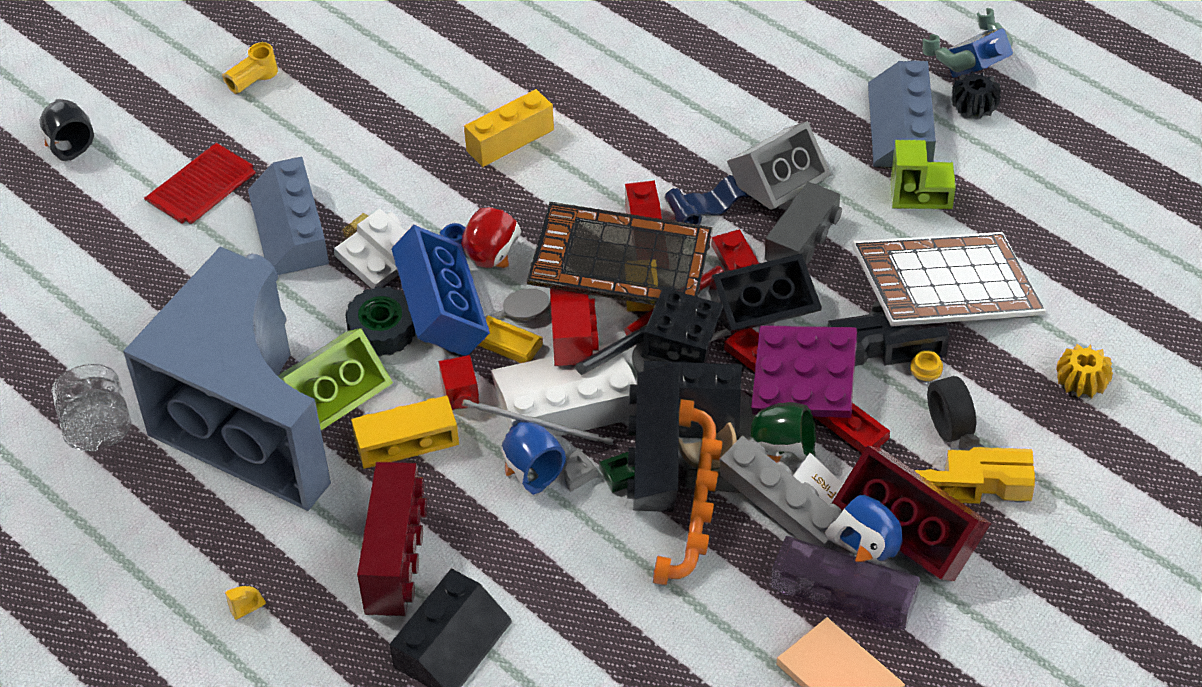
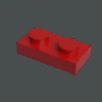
M740 229L712 237L711 246L725 271L759 264Z

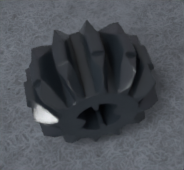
M971 71L969 76L961 74L960 78L952 86V106L957 108L959 114L967 113L968 118L976 115L981 119L983 114L991 116L992 112L1000 104V84L995 82L994 76L986 77L984 72L978 75Z

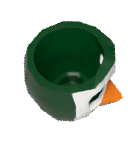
M794 402L777 403L761 410L754 417L751 424V437L764 447L767 456L776 463L780 461L785 452H792L803 461L809 453L816 458L815 423L811 409L807 405Z

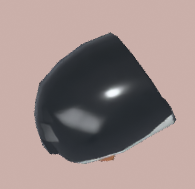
M56 99L43 110L39 121L42 135L45 138V146H49L57 158L61 161L73 160L89 148L94 138L92 124L89 116L76 103L70 100ZM67 142L72 147L68 150H60L56 148L55 144Z

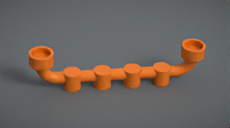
M680 400L679 426L690 428L691 421L697 422L703 428V435L695 479L685 558L679 565H670L671 558L657 556L653 575V583L667 585L668 579H681L690 575L696 568L699 554L706 555L709 535L702 534L704 522L711 523L714 503L707 502L708 491L715 492L718 472L711 471L712 460H720L722 441L715 440L716 425L712 417L705 411L694 408V401Z

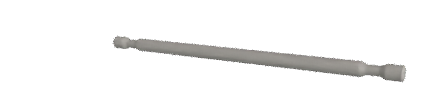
M463 400L462 405L466 407H474L481 411L522 422L535 423L548 429L593 441H601L608 445L613 444V439L599 437L596 434L485 404L473 403L470 400Z

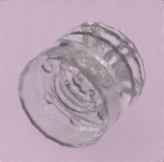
M85 364L62 373L54 382L51 394L63 439L71 448L80 451H97L120 442L128 434L131 427V418L119 377L112 368L101 364Z

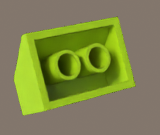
M361 328L345 332L278 375L280 379L292 388L315 399L321 430L393 384Z

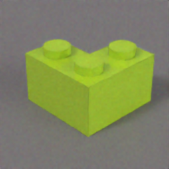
M895 140L890 182L892 208L953 209L956 189L953 162H928L926 140Z

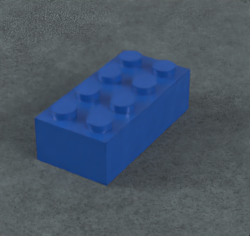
M413 224L391 250L417 338L425 343L442 347L449 352L467 356L490 334L462 245Z

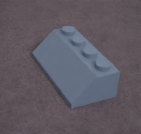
M898 61L868 82L873 167H892L895 140H926L927 161L933 162L936 138L928 61Z
M303 157L273 162L248 189L264 258L273 265L278 275L329 264L325 238Z

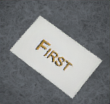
M809 453L793 475L802 484L806 482L817 490L819 497L828 505L832 503L843 485L811 453Z

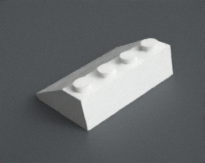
M612 343L599 346V351ZM622 354L617 355L584 375L577 372L576 365L554 366V356L491 370L503 410L581 431L628 421L629 415L635 416V404H629L630 384H636L631 368ZM505 417L509 430L510 427L522 422ZM545 428L554 437L567 435V433Z

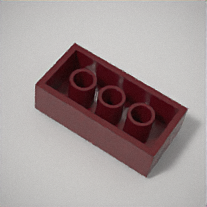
M869 445L865 448L832 501V504H835L843 511L859 495H866L878 500L900 522L903 542L899 551L939 579L946 581L956 580L991 525V522L883 449Z
M376 462L357 572L364 615L406 617L408 603L414 602L415 582H411L412 574H418L419 553L415 552L416 546H422L423 525H420V518H426L427 498H423L424 477H419L417 463Z

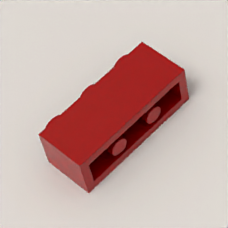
M550 288L554 366L576 365L593 355V351H599L595 298H588V288Z

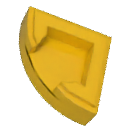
M240 586L225 592L229 610L235 620L266 604L260 592L254 587Z

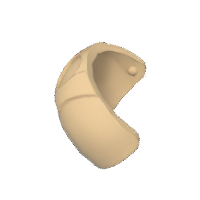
M727 423L716 434L715 440L722 441L720 458L737 442L736 433L731 423ZM680 438L679 451L689 465L698 469L701 441L685 444ZM712 460L711 470L719 469L720 460Z

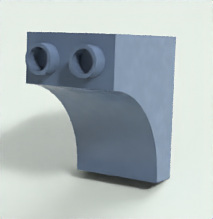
M220 246L123 351L147 435L309 511L331 484L315 399L300 393L278 377L291 355L285 328L287 319L281 309L276 284L278 274L273 265L258 254L251 253L244 257Z

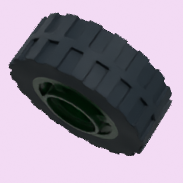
M392 287L366 289L363 293L357 294L354 300L348 304V311L346 310L345 314L347 331L361 328L377 356H389L397 351L404 350V347L410 345L413 336L415 337L416 335L406 297L398 289L394 290Z

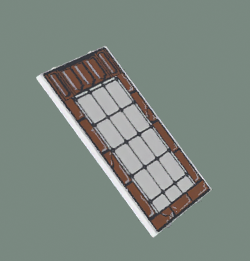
M1003 232L853 241L852 243L857 258L891 326L1044 315L1046 312Z

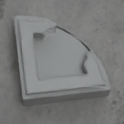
M580 448L570 454L565 467V483L571 492L598 476V469Z

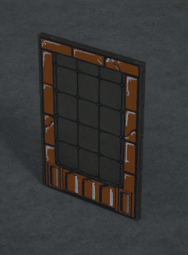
M549 202L533 261L530 264L527 285L656 305L663 288L698 297L713 227Z

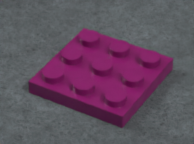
M760 326L751 406L752 414L757 415L761 410L777 403L794 402L807 405L811 409L813 417L851 418L857 328Z

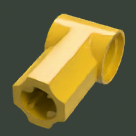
M266 42L252 45L248 50L247 58L222 74L223 81L229 90L234 94H238L258 79L268 80L273 78L278 72L273 47Z

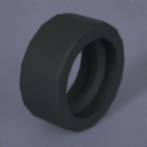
M951 376L931 382L927 391L928 407L939 436L946 442L959 440L965 434H974L977 424L976 412L972 397L964 381L958 376Z

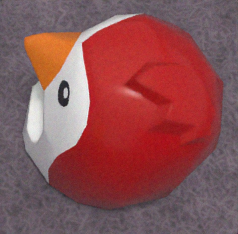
M491 207L479 208L467 223L462 235L461 244L467 257L476 266L482 268H492L495 266L505 268L509 267L507 255L509 249L520 236L521 229L517 221L503 210Z

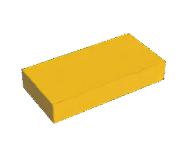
M488 315L486 322L490 334L478 346L519 363L531 361L542 347L543 337Z

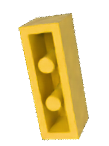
M535 89L464 125L466 151L484 167L554 131L553 104Z
M447 395L351 419L354 438L363 469L374 467L376 462H394L459 445L457 423Z

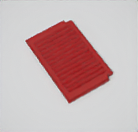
M215 143L144 197V200L183 224L186 221L192 224L255 175L256 172L253 169V164L220 144Z

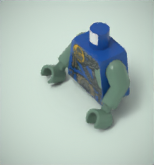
M986 8L987 15H980L978 12L977 19L979 28L988 31H984L949 49L945 47L940 48V37L931 34L930 41L923 38V53L927 56L936 55V59L950 69L952 77L955 78L961 76V74H969L971 71L976 72L1013 55L1011 48L1013 41L1010 34L1000 23H995L994 10Z

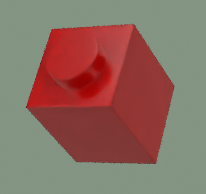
M470 355L438 361L444 396H448L452 410L467 408L462 405L464 399L479 404L478 384Z

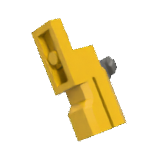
M965 434L960 437V450H948L945 471L932 469L915 470V472L961 503L980 504L982 493L997 494L1003 500L1032 501L1035 488L1032 449L987 448L979 443L980 439L974 434Z

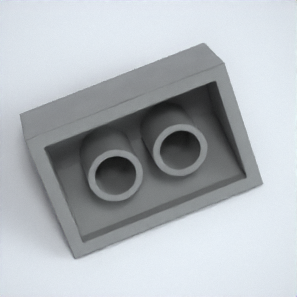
M808 121L785 128L727 160L738 188L769 209H774L797 196L808 181L817 184L831 176V172Z

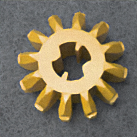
M1076 344L1073 349L1066 348L1062 357L1057 362L1058 384L1065 385L1066 393L1075 391L1078 398L1082 394H1087L1090 398H1093L1096 392L1103 394L1107 385L1112 380L1111 358L1104 356L1103 349L1093 350L1091 344L1087 348H1082L1079 344Z

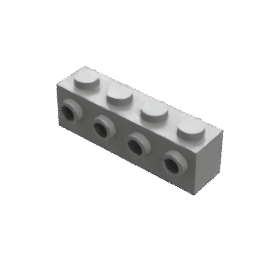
M742 435L720 458V476L823 559L836 546L835 543L827 539L825 532L830 524L839 517L842 510L835 504L830 503L828 505L819 497L817 490L809 483L804 482L802 484L797 480L787 465L780 461L776 463L767 456V452L762 445L756 441L750 442Z

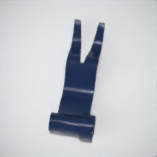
M729 175L708 193H689L683 195L680 189L673 188L665 194L664 199L675 214L677 224L698 227L702 220L701 215H720L726 212L739 198L751 196L739 189L734 176Z

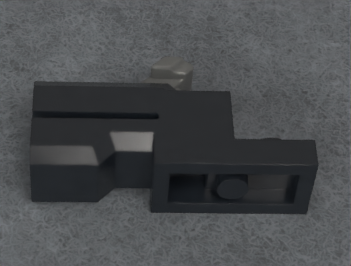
M879 301L872 305V310L868 315L828 321V327L857 328L855 366L864 365L868 358L880 356L884 366L911 362L921 351H932L939 357H946L950 335L946 326L916 331L913 325L891 326Z

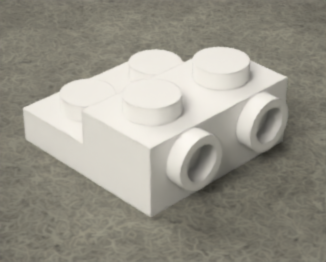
M378 209L357 224V232L334 248V256L371 289H374V287L382 288L399 275L391 248L406 231L401 227L400 221L394 213L389 212L386 214L381 209Z

